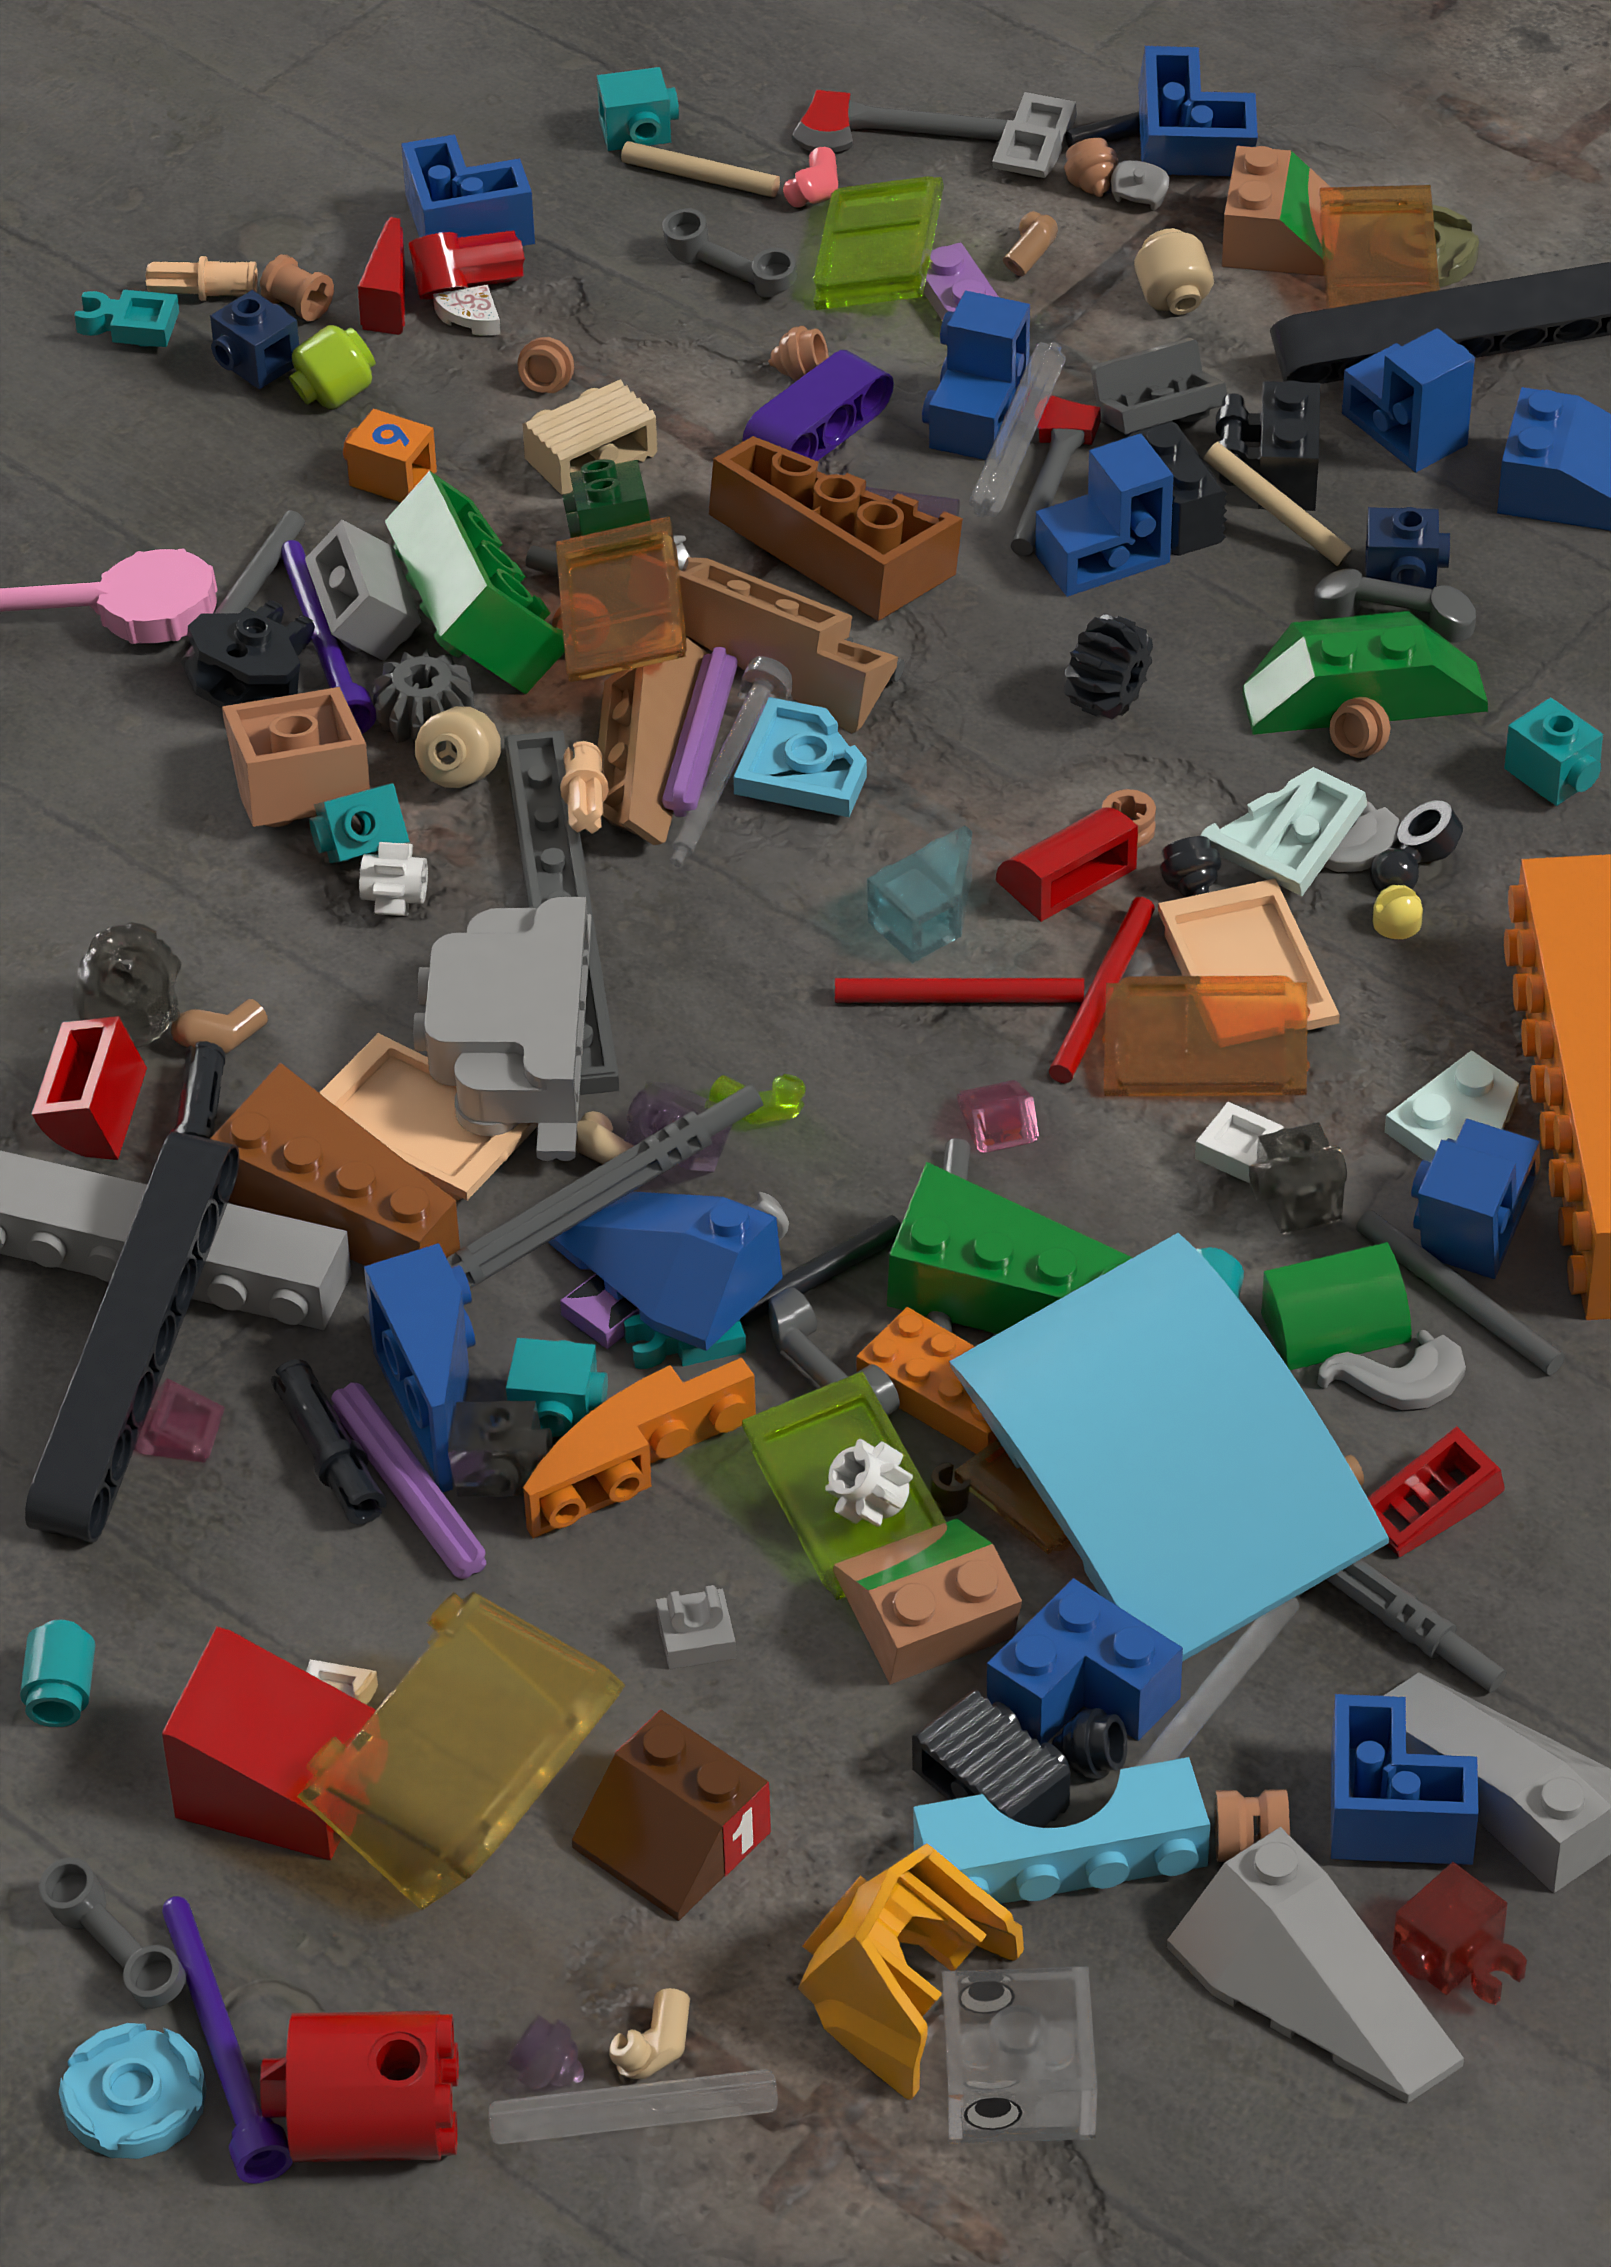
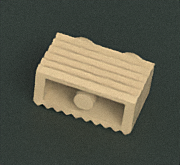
M621 379L600 389H588L578 399L552 411L542 410L535 414L530 421L523 423L525 459L561 495L573 491L570 472L581 471V467L588 462L601 459L613 460L615 464L633 460L644 462L647 456L653 458L657 453L656 416L653 409L649 410L647 404H643L640 397L636 398L634 391L630 392L628 385L624 386Z

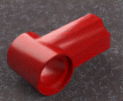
M514 230L460 238L454 232H443L416 238L408 244L420 299L430 300L434 299L433 294L466 289L468 287L518 281L524 276L523 263L525 257L521 240L517 238Z

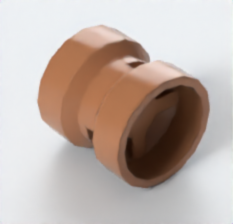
M1286 1789L1264 1790L1259 1797H1243L1237 1790L1215 1791L1214 1831L1217 1862L1228 1861L1279 1827L1290 1836L1289 1802ZM1253 1816H1257V1835H1254Z

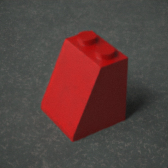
M221 1627L215 1628L162 1732L175 1818L330 1861L342 1836L350 1837L354 1833L361 1816L364 1790L369 1781L377 1782L380 1779L388 1756V1744L385 1741H381L377 1710L233 1631Z

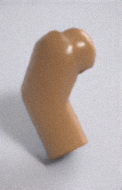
M1031 211L1021 219L1018 227L1021 237L1003 258L1006 267L1014 274L1022 277L1025 276L1055 241L1058 226L1050 215H1041L1038 212Z
M247 999L227 1015L198 1009L182 1012L174 1018L171 1024V1034L178 1044L187 1048L191 1045L196 1049V1042L208 1041L220 1046L226 1054L265 1026L268 1022V1017L258 1002L253 999Z

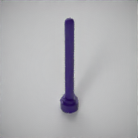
M288 540L282 545L281 556L302 614L314 620L313 623L316 628L314 629L312 641L329 688L340 687L360 732L363 734L376 721V709L372 698L364 687L353 683L337 638L331 634L305 561L306 555L302 545L296 540Z
M170 1897L165 1901L162 1913L178 1960L186 1972V1983L236 2125L232 2132L229 2153L237 2176L242 2181L253 2184L273 2180L285 2173L293 2162L290 2157L285 2130L280 2125L274 2123L271 2118H263L255 2089L190 1904L183 1897Z

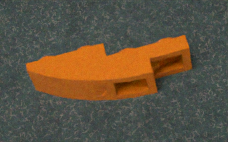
M741 1357L686 1382H682L672 1366L669 1365L610 1397L583 1417L558 1440L537 1465L523 1487L526 1526L531 1537L536 1538L556 1528L568 1527L581 1517L613 1503L624 1502L633 1498L639 1492L652 1487L651 1463L663 1458L674 1457L685 1448L720 1433L734 1431L743 1423L756 1418L755 1376Z

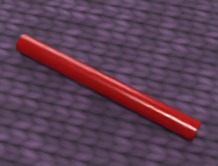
M1136 897L1132 900L1049 1068V1074L1055 1081L1060 1083L1072 1081L1155 911V906L1149 899Z
M835 978V1003H1082L1084 1000V978Z

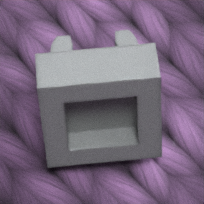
M714 1585L706 1586L704 1592L679 1595V1591L670 1592L667 1598L656 1599L657 1620L669 1669L736 1658V1641L723 1588L717 1589Z

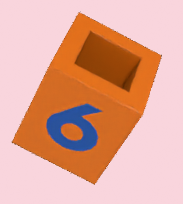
M373 408L358 428L351 429L345 439L343 456L347 460L349 486L402 502L429 471L434 474L437 472L433 427Z

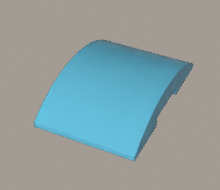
M1179 1233L949 1361L951 1369L1016 1468L1021 1467L1082 1559L1085 1573L1098 1593L1182 1646V1662L1389 1543V1537L1356 1476L1297 1380L1225 1281L1207 1260Z

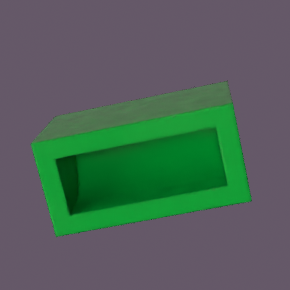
M1388 1242L1264 1271L1261 1315L1280 1357L1290 1371L1323 1363L1335 1354L1349 1352L1358 1355L1411 1342L1412 1329L1407 1294L1399 1266Z

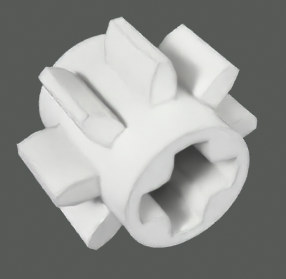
M379 842L378 855H363L359 879L361 900L375 901V914L408 916L409 903H424L428 882V864L426 858L412 857L413 844Z
M862 1439L857 1440L855 1447H849L840 1452L830 1466L829 1484L825 1486V1491L839 1499L834 1511L855 1524L863 1518L876 1527L881 1526L883 1519L897 1514L907 1501L909 1482L913 1479L912 1474L899 1467L903 1454L883 1441L874 1447Z

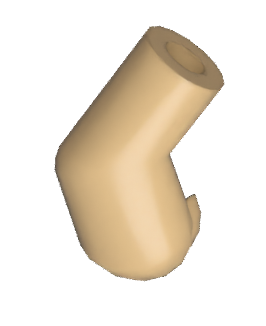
M587 1112L577 1123L576 1151L601 1164L608 1162L634 1145L614 1134L611 1121L600 1112Z
M671 1988L658 1991L654 1997L651 2029L642 2034L633 2029L628 2030L627 2039L622 2033L614 2037L609 2048V2055L612 2062L617 2065V2070L621 2075L631 2079H646L682 2056L685 2050L690 2006L688 1994Z

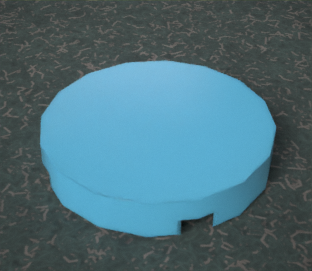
M126 2023L99 2031L75 2049L68 2060L69 2068L64 2074L63 2081L61 2078L59 2097L68 2130L86 2148L110 2158L140 2159L166 2151L189 2135L203 2113L207 2088L198 2054L180 2034L163 2028L164 2033L156 2030H146V2024Z

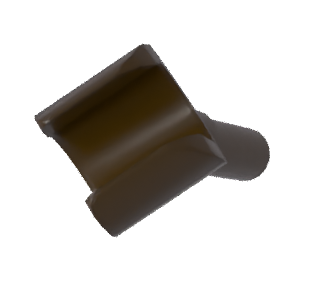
M951 1463L938 1465L931 1475L929 1497L919 1505L918 1509L890 1532V1537L898 1541L913 1535L929 1520H933L938 1515L951 1517L962 1513L967 1508L971 1479L964 1480L961 1485L950 1486L954 1465Z

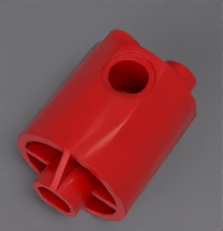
M439 2011L292 2013L289 2020L286 2056L284 2058H263L260 2079L263 2118L287 2119L288 2145L292 2161L440 2160L441 2156L457 2155L458 2125L457 2112L453 2111L452 2087H458L459 2051L458 2043L454 2042L453 2014H440Z

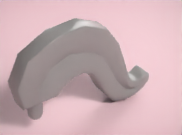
M1367 802V806L1363 810L1365 815L1358 817L1355 824L1350 828L1323 867L1336 872H1356L1370 868L1373 860L1379 853L1400 846L1397 835L1400 826L1399 818L1386 807L1376 810L1372 803Z
M1420 1330L1417 1333V1340L1422 1345L1416 1348L1414 1357L1405 1366L1390 1368L1361 1355L1349 1352L1335 1354L1326 1359L1320 1366L1317 1384L1322 1388H1327L1333 1380H1342L1379 1403L1400 1410L1428 1408L1450 1396L1464 1378L1466 1366L1462 1349L1459 1345L1445 1335L1434 1339L1428 1331Z

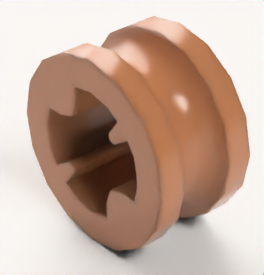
M1125 789L1108 795L1103 801L1102 808H1114L1133 818V822L1138 825L1137 848L1151 841L1154 837L1156 826L1154 821L1156 806L1151 797L1138 790Z

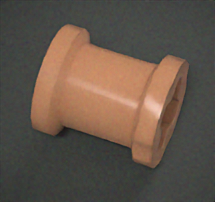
M279 255L269 262L260 280L262 297L271 303L278 304L284 302L295 308L296 314L306 321L319 319L327 311L334 295V284L328 275L322 272L311 274L299 268L297 261L288 255Z

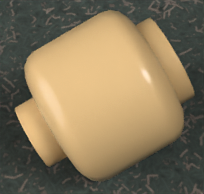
M1164 229L1150 235L1144 241L1134 260L1135 271L1145 300L1155 310H1170L1173 314L1177 315L1192 312L1199 307L1214 284L1213 272L1202 242L1195 235L1178 229Z
M456 706L431 716L421 726L415 740V757L420 770L430 781L445 788H462L485 778L495 768L501 753V738L495 724L485 713L472 707Z

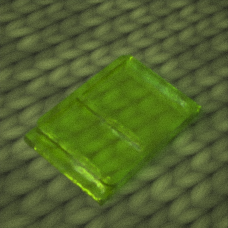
M926 176L842 187L836 189L831 194L813 278L816 287L813 302L816 310L923 297L944 189L942 177Z
M863 1371L837 1382H832L827 1386L778 1406L770 1407L768 1410L742 1420V1428L752 1444V1454L824 1587L831 1591L836 1601L846 1596L833 1572L834 1564L946 1523ZM858 1439H862L874 1447L883 1441L903 1454L899 1467L913 1475V1479L909 1482V1495L903 1508L894 1516L883 1519L881 1526L878 1527L863 1518L855 1524L835 1512L834 1510L839 1499L825 1491V1486L829 1484L828 1475L833 1460L843 1450L855 1447Z

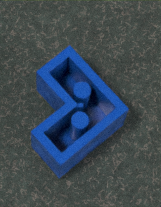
M1145 46L1138 83L1141 161L1162 168L1168 175L1231 176L1236 147H1256L1255 93L1201 92L1199 47Z
M455 134L401 143L405 195L419 237L436 233L454 232L460 238L514 230L517 238L521 240L522 246L535 244L532 191L520 158L466 167Z
M965 290L955 311H947L943 318L940 343L947 345V356L943 362L940 384L937 390H929L926 395L922 410V422L929 424V448L994 462L1013 425L1014 412L1024 402L1029 392L1030 304Z
M1438 328L1404 346L1395 343L1345 369L1342 414L1416 473L1468 445L1475 357L1464 346L1457 344Z
M1141 433L1089 450L1087 495L1036 511L1035 555L1066 597L1170 563L1173 474Z
M1467 1118L1457 1140L1448 1138L1445 1141L1441 1139L1432 1162L1422 1160L1411 1190V1196L1417 1198L1419 1202L1414 1216L1413 1228L1420 1230L1421 1247L1442 1263L1495 1279L1540 1175V1141Z
M1073 1578L987 1663V1698L991 1704L994 1702L1005 1704L1017 1717L1021 1730H1027L1031 1739H1037L1040 1745L1048 1742L1083 1706L1087 1709L1100 1708L1107 1715H1118L1124 1723L1126 1733L1139 1741L1181 1698L1183 1647Z
M1335 1694L1331 1739V1859L1473 1865L1478 1822L1477 1756L1406 1754V1697Z

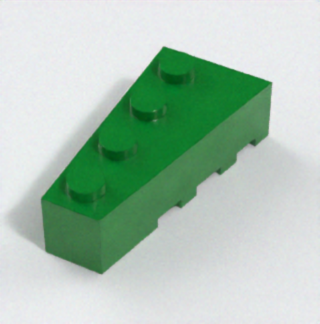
M429 471L385 520L395 542L393 547L396 555L405 563L409 571L405 577L410 585L419 592L423 600L419 606L423 613L433 621L437 629L433 634L434 638L447 652L457 658L466 654L524 694H527L572 645V642L563 630L558 627L554 628L544 621L551 612L541 598L535 595L532 597L521 584L525 575L518 565L500 549L503 545L472 499Z
M926 1162L889 1254L887 1306L900 1310L909 1307L924 1316H927L930 1312L939 1311L947 1314L951 1318L952 1323L999 1334L1133 1257Z

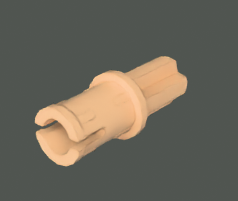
M200 256L199 263L152 262L146 268V286L149 292L198 294L201 301H206L207 296L241 297L251 290L257 293V263L252 261L236 263L208 261L206 256Z
M581 741L573 744L575 758H573V751L569 747L565 750L563 760L566 775L561 781L560 790L561 797L568 805L570 827L577 833L584 829L594 833L602 827L601 816L603 815V802L606 800L609 792L608 781L602 773V753L599 748L593 743Z

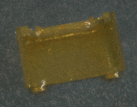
M475 1591L463 1599L453 1592L432 1613L426 1622L434 1630L427 1640L430 1646L356 1734L350 1737L344 1744L334 1736L314 1755L306 1766V1769L314 1776L297 1795L298 1798L421 1911L465 1882L490 1858L625 1687V1683L604 1664Z

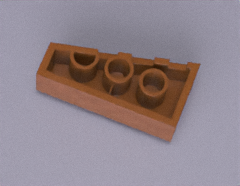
M754 436L713 458L708 515L877 621L956 575L963 521L961 517L945 511L939 516V519L918 511L919 501L897 493L893 500L869 492L865 490L866 480L849 473L845 475H826L818 471V461Z
M281 1062L210 1138L235 1144L239 1149L238 1175L229 1203L345 1230L348 1236L350 1259L357 1263L368 1266L438 1243L446 1258L460 1250L456 1200Z

